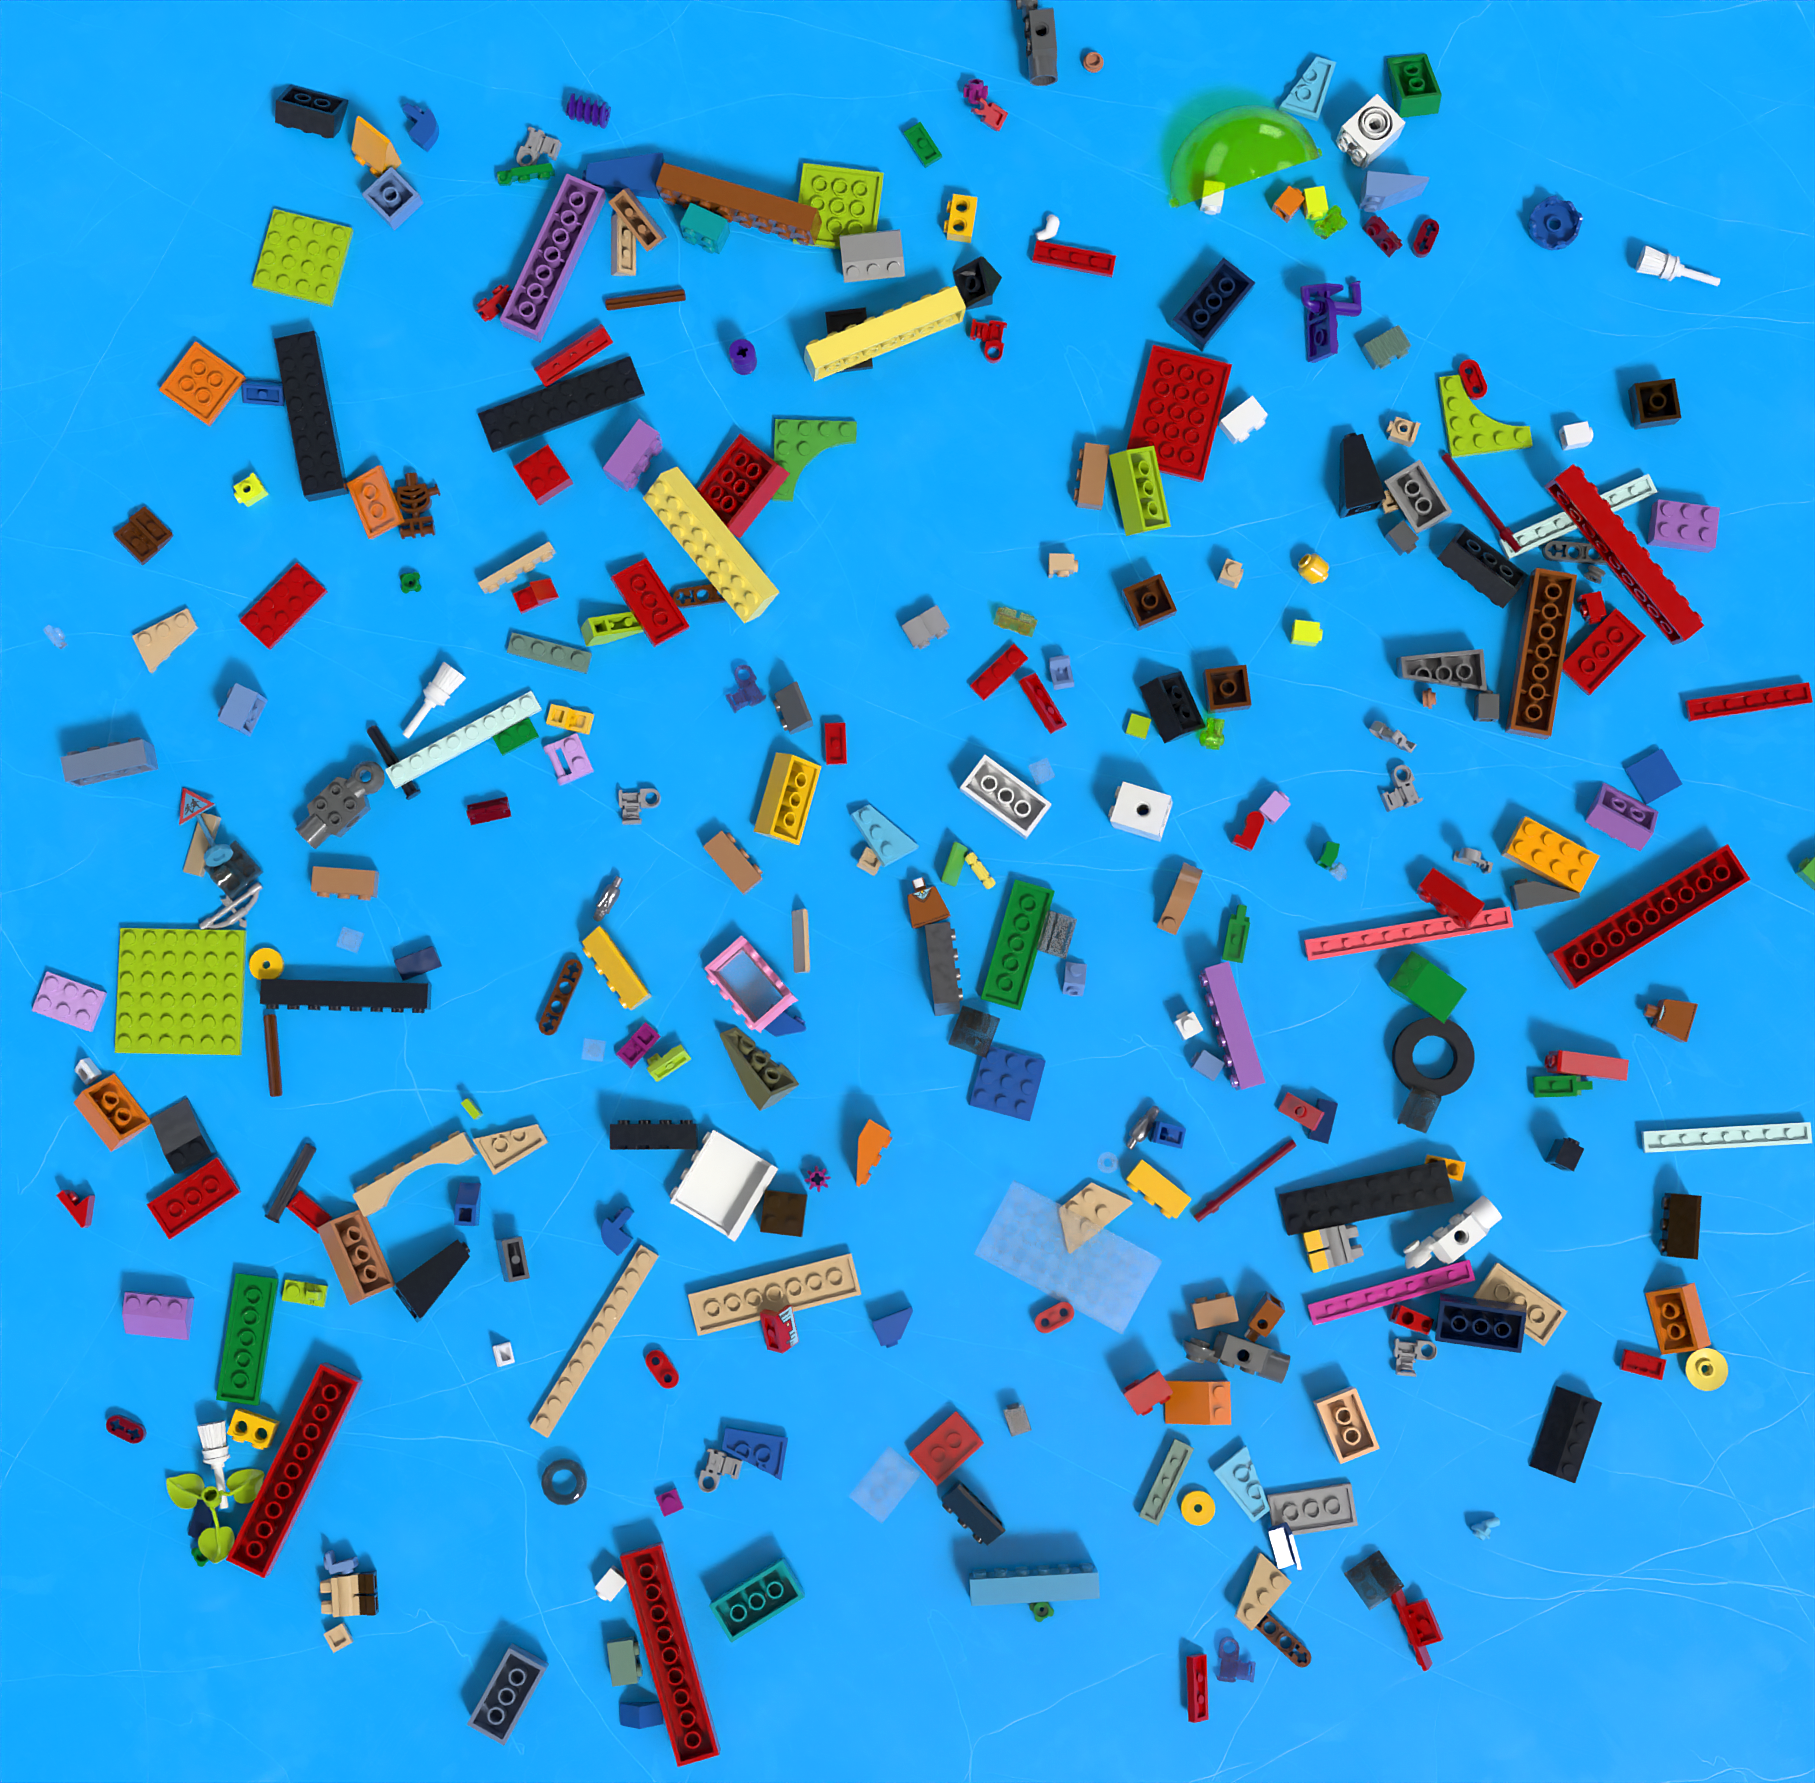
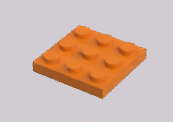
M195 341L159 391L210 427L245 381L246 377Z

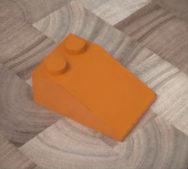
M1166 1381L1173 1393L1170 1395L1171 1399L1165 1402V1424L1231 1425L1230 1381Z

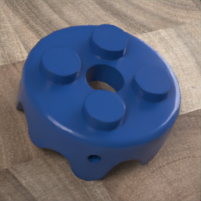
M1550 196L1539 203L1530 215L1528 222L1530 236L1536 244L1544 249L1560 250L1566 248L1578 236L1583 216L1576 210L1571 201L1559 200L1557 196ZM1556 221L1559 224V229H1551L1549 222Z

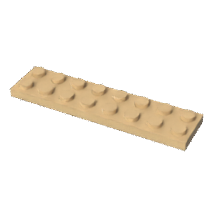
M849 1253L688 1294L697 1335L700 1336L761 1320L760 1312L764 1309L778 1312L786 1305H791L794 1312L861 1295V1290L852 1254Z

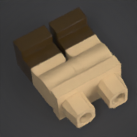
M377 1570L334 1575L332 1578L322 1580L320 1582L321 1593L332 1592V1600L321 1602V1612L323 1614H333V1617L376 1615L379 1612L378 1593H375L378 1590Z

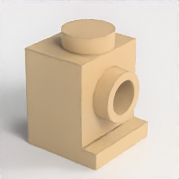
M1396 417L1394 421L1390 420L1386 430L1389 433L1387 440L1411 447L1415 441L1420 423H1414ZM1400 427L1406 429V432H1401Z
M1049 553L1048 578H1053V574H1057V577H1069V574L1078 572V560H1074V554Z
M1227 558L1217 582L1237 589L1244 569H1241L1242 563Z

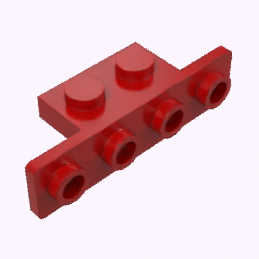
M1395 1585L1390 1595L1392 1603L1397 1606L1399 1620L1407 1630V1639L1409 1644L1414 1647L1418 1665L1422 1667L1423 1671H1427L1433 1663L1426 1645L1440 1642L1444 1637L1428 1599L1425 1598L1408 1603L1401 1585Z

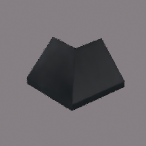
M980 256L953 272L957 289L966 306V310L993 304V294L1002 277L984 257Z

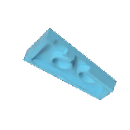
M1316 57L1300 81L1280 105L1279 110L1318 121L1336 62Z
M867 805L851 814L852 820L883 868L918 849L919 846L871 805Z
M1245 1445L1213 1472L1251 1521L1255 1523L1270 1508L1248 1448Z

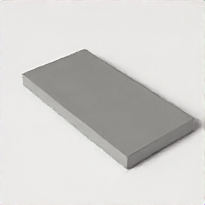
M1350 1482L1267 1495L1271 1526L1287 1522L1293 1535L1358 1526Z

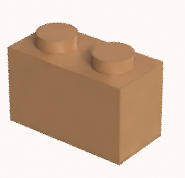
M1227 1292L1215 1294V1298L1207 1300V1296L1194 1299L1195 1303H1190L1197 1330L1239 1321L1234 1296L1228 1295Z

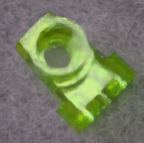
M1333 205L1327 211L1328 215L1324 220H1318L1314 224V232L1321 239L1326 240L1337 230L1341 231L1348 223L1341 215V209L1337 205Z
M1207 717V730H1202L1199 737L1201 746L1212 750L1220 749L1225 740L1222 734L1225 719Z

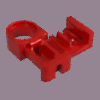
M973 319L970 340H976V338L983 339L982 342L988 340L985 345L984 357L989 363H998L1003 355L1004 343L1001 342L1003 329H1007V323L991 320L988 326V323L976 322V319ZM996 348L999 351V356L997 358L989 357L988 350Z

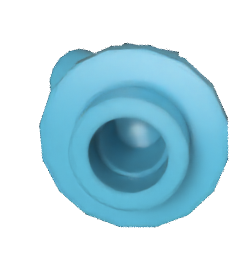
M1499 1518L1488 1519L1481 1524L1476 1523V1525L1471 1527L1474 1531L1472 1534L1482 1541L1485 1538L1489 1540L1491 1532L1489 1528L1499 1526Z

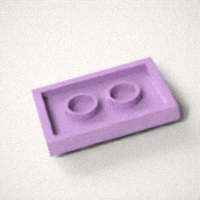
M46 972L32 1011L92 1032L107 993L51 972Z

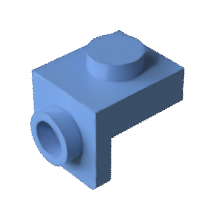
M1069 655L1050 658L1049 669L1054 690L1074 687Z
M1066 962L1063 994L1083 996L1087 964Z
M334 1550L326 1552V1557L323 1559L326 1570H329L330 1574L341 1572V1575L354 1572L353 1568L359 1565L357 1556L336 1562Z

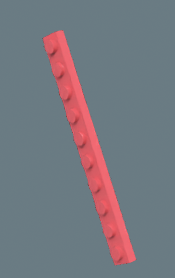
M1509 906L1481 911L1468 929L1464 926H1458L1448 916L1304 940L1307 961L1512 928L1513 922Z

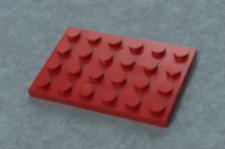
M1153 345L1126 450L1154 446L1159 472L1202 483L1232 364Z

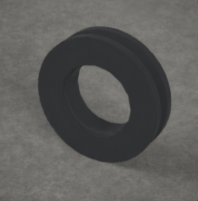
M1434 1017L1412 1022L1400 1032L1392 1050V1064L1398 1079L1407 1089L1421 1096L1439 1097L1457 1091L1467 1082L1474 1067L1475 1054L1469 1036L1459 1025L1448 1019L1444 1024ZM1427 1036L1443 1038L1449 1043L1453 1051L1454 1061L1452 1067L1446 1075L1440 1078L1431 1079L1423 1076L1417 1071L1413 1063L1412 1054L1415 1045Z

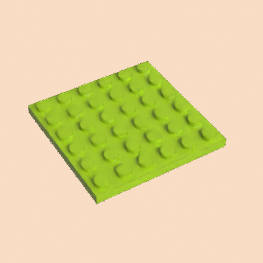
M120 928L115 1053L242 1055L247 931Z

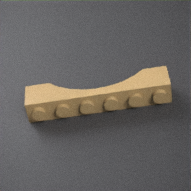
M456 1131L449 1135V1140L443 1144L439 1141L430 1146L431 1150L425 1154L419 1152L412 1156V1161L406 1165L402 1162L394 1166L392 1173L387 1175L384 1172L374 1178L376 1182L370 1185L365 1183L357 1187V1192L352 1196L363 1216L368 1217L386 1207L396 1187L414 1171L436 1163L460 1165L478 1155L467 1133Z

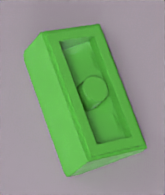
M958 842L953 843L941 883L953 887L957 885L965 857L968 853L967 847Z

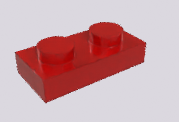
M825 723L826 765H847L846 723Z

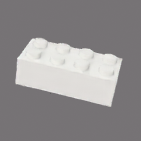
M986 755L983 756L960 787V791L1025 840L1052 805Z

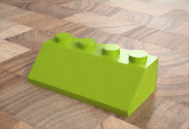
M1154 446L1125 450L1109 455L1126 536L1171 527Z

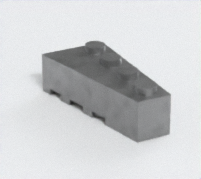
M1483 649L1396 658L1398 679L1476 691L1487 690Z
M950 922L925 925L935 1016L959 1014L960 1000H963L962 988H958L957 981L961 980L960 968H955V961H958L957 948H953L952 941H956L955 928H950Z

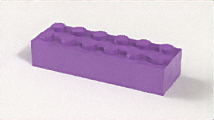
M1229 961L1204 968L1200 971L1201 974L1198 978L1201 987H1205L1207 995H1204L1207 1007H1211L1213 1015L1210 1017L1213 1027H1217L1219 1035L1216 1036L1219 1047L1224 1048L1225 1055H1223L1225 1067L1230 1068L1231 1075H1229V1081L1232 1088L1235 1087L1236 1091L1266 1083Z

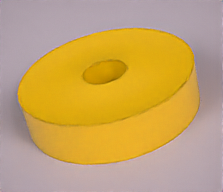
M270 948L259 949L250 959V971L258 980L277 979L284 970L283 957L276 950ZM269 961L270 967L265 969L264 963Z
M1191 1491L1181 1501V1513L1190 1524L1204 1525L1214 1516V1501L1204 1491ZM1196 1504H1200L1202 1506L1201 1510L1198 1512L1194 1510V1506Z

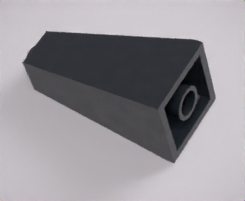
M1350 433L1345 435L1340 443V519L1379 509L1387 499L1363 434Z
M457 1239L394 1285V1292L417 1323L423 1319L469 1259L470 1255L468 1253L470 1249L465 1242L460 1243Z

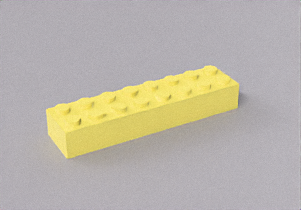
M950 286L944 287L937 294L924 295L919 301L914 303L912 301L907 302L897 310H887L880 317L875 318L873 316L867 318L860 325L852 324L846 327L845 331L840 333L832 332L820 341L818 339L810 341L805 346L804 361L815 382L870 358L961 323L966 306L957 286L952 288Z
M678 467L661 473L643 497L644 501L744 624L759 617L779 594L778 589Z

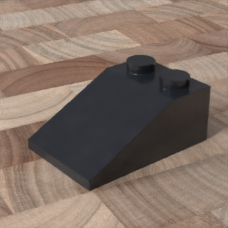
M188 1098L150 1119L164 1156L174 1174L183 1173L218 1153Z

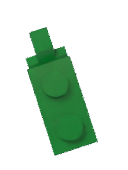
M551 163L517 167L497 172L500 186H510L515 181L527 183L530 182V179L538 178V180H548L550 176H555V170Z
M1237 905L1236 915L1231 914L1222 960L1243 963L1250 927V917H1245L1246 905Z
M1581 1076L1533 1077L1534 1098L1573 1097L1581 1095V1090H1593L1592 1081H1581Z

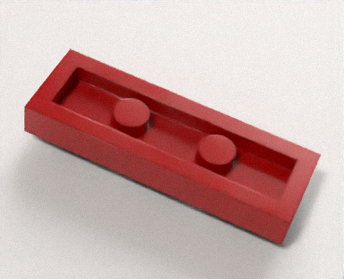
M1013 644L970 685V688L985 701L1028 660V657Z
M1036 673L1018 681L1050 734L1067 726Z
M1199 1653L1186 1656L1188 1722L1197 1723L1209 1720L1207 1654Z

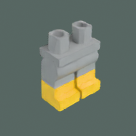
M1343 1224L1301 1233L1307 1252L1327 1247V1249L1307 1253L1312 1273L1352 1263L1354 1259L1364 1255L1361 1244L1354 1246L1349 1244V1238L1359 1236L1356 1225L1345 1226Z

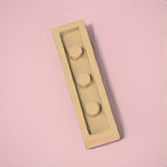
M547 542L478 582L485 594L488 592L493 593L500 588L501 584L516 580L518 578L517 575L520 573H527L533 570L539 562L549 561L556 552L551 543Z

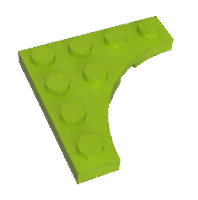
M1460 375L1439 377V390L1451 458L1525 449L1533 446L1530 426H1511L1489 418L1478 410L1468 398L1461 383Z

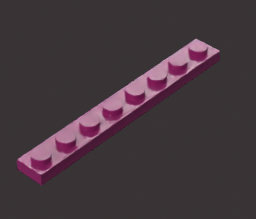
M1464 1260L1307 1304L1312 1325H1318L1475 1281L1470 1260Z

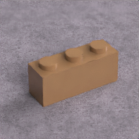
M629 188L623 189L608 202L647 252L653 250L667 238Z
M1085 443L1084 449L1080 448L1078 461H1082V468L1077 469L1076 481H1080L1079 489L1075 488L1074 501H1077L1078 508L1102 509L1109 445Z
M721 831L707 842L703 848L740 892L746 895L763 880L760 876L763 872L756 864L752 866L747 861L749 858L748 854L742 848L740 850L734 845L736 840L729 832L724 834Z
M313 866L311 891L317 893V897L329 898L330 894H335L340 899H350V896H358V900L371 901V897L377 898L379 873L371 870Z

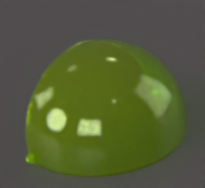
M1243 105L1220 111L1198 124L1179 146L1170 171V190L1172 194V199L1169 200L1171 208H1179L1256 178L1310 160H1317L1322 156V151L1320 148H1317L1313 137L1299 120L1277 108L1264 105Z

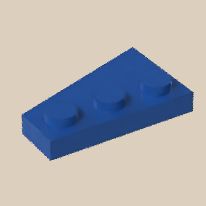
M726 1427L722 1450L782 1480L788 1437Z

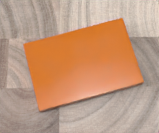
M378 465L346 483L368 539H374L405 522L383 466Z

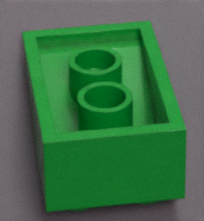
M1427 54L1387 58L1393 102L1399 117L1438 114L1442 94Z
M1413 951L1410 952L1388 984L1392 992L1443 1024L1467 991V988Z

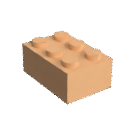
M1351 1386L1313 1401L1338 1463L1342 1464L1380 1449L1355 1387Z

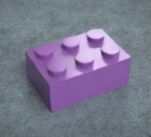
M638 419L603 467L607 479L626 492L630 488L633 489L639 481L638 477L641 472L645 473L651 464L649 461L654 455L657 456L663 448L659 432Z
M1658 499L1651 508L1647 545L1709 553L1716 548L1720 507Z

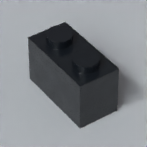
M1564 1137L1563 1139H1555L1545 1162L1562 1171L1574 1172L1584 1148L1579 1146L1580 1142L1569 1137L1568 1139Z

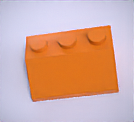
M115 1073L82 1091L73 1102L111 1152L128 1143L151 1124V1120Z
M1695 1282L1645 1293L1662 1355L1700 1350L1711 1345Z

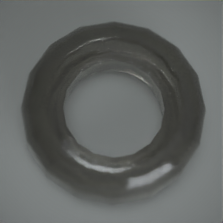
M567 1458L555 1460L548 1465L541 1479V1487L548 1500L557 1505L564 1506L576 1503L582 1498L588 1484L586 1471L581 1464ZM569 1470L575 1475L577 1483L574 1491L569 1494H561L554 1489L552 1481L557 1471Z

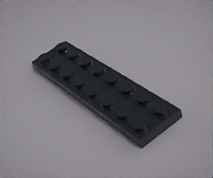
M631 356L483 411L478 413L491 450L495 453L645 396V392Z
M1445 1160L1279 1194L1288 1236L1454 1202Z

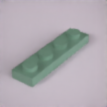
M513 632L507 649L508 654L587 674L592 658V653Z
M1174 1438L1141 1508L1139 1517L1157 1526L1159 1525L1194 1450L1193 1447Z

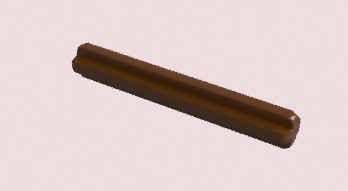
M684 289L607 298L605 304L606 309L610 311L685 301L686 295Z
M274 1014L264 1016L269 1088L271 1097L282 1096L283 1091L277 1017Z

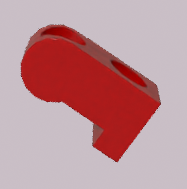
M1258 811L1249 813L1245 818V827L1241 836L1236 834L1231 844L1251 852L1264 825V816Z
M1395 1303L1389 1321L1429 1335L1434 1319Z

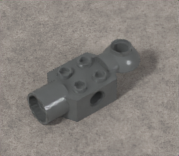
M1016 0L1017 10H1022V20L1025 22L1024 36L1027 39L1026 58L1028 59L1030 84L1034 86L1054 84L1058 81L1053 7L1038 8V0Z
M363 761L354 767L349 779L336 777L307 805L310 815L295 830L314 849H317L330 835L341 838L371 809L369 800L365 795L374 794L383 786L385 775L381 766L373 761ZM366 772H370L371 779L367 782H363V774Z
M1219 1331V1334L1216 1336L1213 1349H1209L1210 1343L1191 1337L1190 1342L1182 1340L1183 1348L1186 1352L1185 1358L1201 1364L1204 1363V1360L1216 1364L1220 1359L1219 1362L1223 1365L1234 1368L1236 1364L1240 1366L1239 1369L1243 1372L1254 1375L1256 1371L1257 1376L1280 1384L1284 1381L1290 1363V1355ZM1244 1349L1245 1356L1242 1359H1238L1237 1353Z

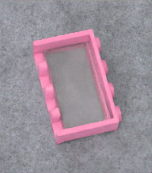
M742 935L704 968L708 973L707 979L714 986L718 984L721 988L719 993L726 1001L730 999L733 1002L731 1007L739 1016L741 1014L744 1015L746 1018L744 1023L750 1030L756 1029L761 1033L769 1023L792 1003L799 1001Z

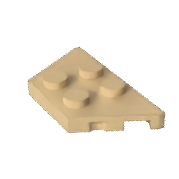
M1094 1183L1087 1185L1059 1208L1069 1254L1133 1203Z

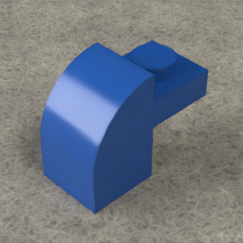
M406 103L402 110L405 116L415 123L408 134L415 144L428 153L438 139V123L430 109H427L424 113L418 106L414 105L412 107Z
M626 1207L625 1210L621 1208L614 1215L616 1219L614 1222L609 1217L606 1218L601 1227V1237L604 1244L617 1256L621 1255L634 1240L621 1229L635 1213L629 1207Z

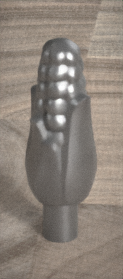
M616 876L612 884H608L603 890L598 903L595 905L597 906L593 916L595 921H601L606 914H609L620 895L619 887L623 881L622 878Z
M1152 1106L1131 1128L1129 1132L1131 1138L1126 1143V1146L1133 1150L1137 1142L1141 1143L1145 1140L1148 1132L1153 1127V1123L1160 1111L1157 1106Z

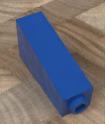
M658 152L588 163L587 171H583L582 180L604 189L606 193L619 194L623 189L629 188L635 196L659 199L660 193L656 183L665 161L663 153Z

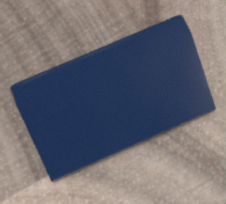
M434 946L394 960L403 981L442 967L436 947Z
M1317 1098L1315 1108L1324 1112V1115L1316 1130H1309L1308 1139L1325 1144L1329 1143L1338 1103Z
M203 1499L198 1501L188 1532L189 1536L197 1540L205 1529L213 1528L214 1525L210 1507L204 1503ZM219 1506L215 1507L216 1514L218 1512Z

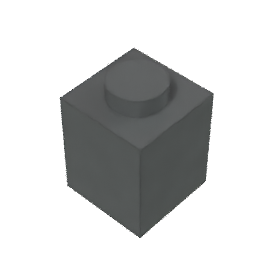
M1404 520L1384 537L1400 556L1404 552L1407 555L1417 547L1415 543L1419 540L1418 536Z
M1481 691V694L1476 695L1474 699V721L1495 722L1499 719V694H1493V691Z

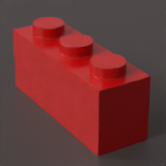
M1432 868L1416 892L1422 901L1431 903L1439 913L1448 915L1455 924L1460 927L1464 926L1466 929L1471 926L1485 905L1484 902L1435 868Z

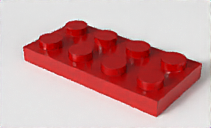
M647 558L611 577V581L654 648L689 629L688 622Z
M296 563L239 621L271 650L327 591Z
M1615 608L1563 662L1562 672L1589 696L1637 647L1646 635Z
M217 1157L148 1203L147 1206L168 1239L171 1240L240 1194L241 1190L220 1158Z

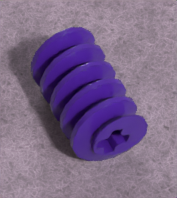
M575 93L571 94L566 109V116L569 115L571 120L577 118L578 122L584 120L585 124L592 122L593 126L596 127L600 123L602 129L607 127L611 114V107L606 109V102H603L601 107H599L598 100H595L592 105L589 97L585 102H583L582 95L579 96L578 100H575Z
M746 339L735 340L729 348L733 370L740 375L751 374L757 366L755 348Z

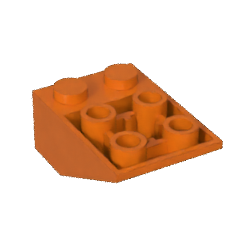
M870 1119L858 1137L856 1186L858 1187L861 1184L866 1185L872 1175L869 1173L871 1166H877L882 1157L879 1154L882 1147L887 1149L892 1140V1137L889 1136L891 1134L889 1130Z

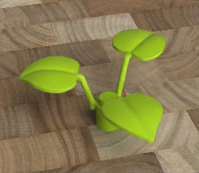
M245 1469L233 1473L226 1482L230 1492L218 1491L214 1486L205 1488L203 1479L196 1474L189 1473L167 1478L168 1494L176 1506L182 1509H191L195 1507L198 1499H203L204 1503L210 1507L215 1528H207L201 1533L198 1539V1546L201 1553L212 1563L224 1560L235 1542V1536L230 1527L219 1528L215 1507L220 1505L222 1496L233 1495L235 1501L241 1504L253 1502L264 1481L265 1474L263 1471Z

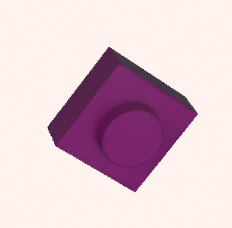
M676 1488L656 1497L664 1517L684 1509Z

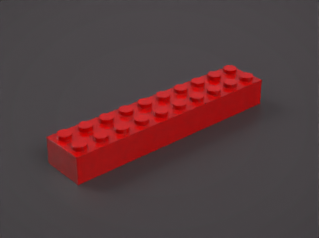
M1572 464L1544 485L1672 645L1686 641L1704 626L1701 622V616L1696 611H1692L1688 606V600L1683 595H1679L1675 590V584L1663 575V569L1660 565L1650 559L1648 550L1637 543L1635 534L1625 528L1622 518L1612 512L1610 503L1600 497L1597 493V487L1592 482L1587 481L1584 477V471L1579 466Z
M1729 845L1721 846L1553 950L1547 956L1568 989H1575L1751 879Z
M326 1362L320 1364L226 1558L227 1561L262 1578L270 1575L363 1382L362 1379Z
M664 1542L622 1553L620 1556L677 1766L681 1767L718 1756L721 1751Z

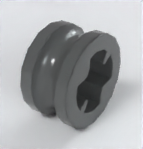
M1589 565L1587 568L1588 572H1585L1584 577L1591 582L1600 584L1602 582L1601 577L1605 576V572L1596 566Z

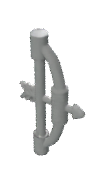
M257 882L248 889L249 891L235 901H232L227 894L225 899H220L226 907L213 917H209L200 923V928L202 930L207 928L220 929L233 925L238 920L240 922L239 926L245 928L247 921L243 920L242 917L248 914V911L256 903L259 891L263 889L262 885ZM250 895H253V898L245 907L236 911L235 906ZM231 910L234 913L226 921L214 924V921Z

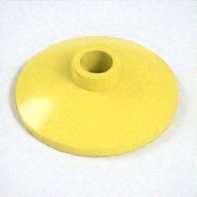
M1702 1348L1694 1351L1689 1356L1685 1372L1689 1382L1694 1387L1703 1391H1712L1722 1386L1726 1381L1728 1365L1723 1355L1718 1351ZM1703 1365H1706L1708 1368L1705 1373L1701 1370Z

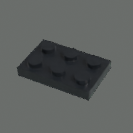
M866 307L825 312L828 334L832 332L840 333L845 331L846 327L852 324L860 325L867 319ZM872 358L837 373L873 369Z

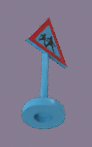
M183 788L179 826L196 817L211 846L204 854L206 865L218 866L227 862L233 855L231 847L227 844H215L200 815L215 806V804Z

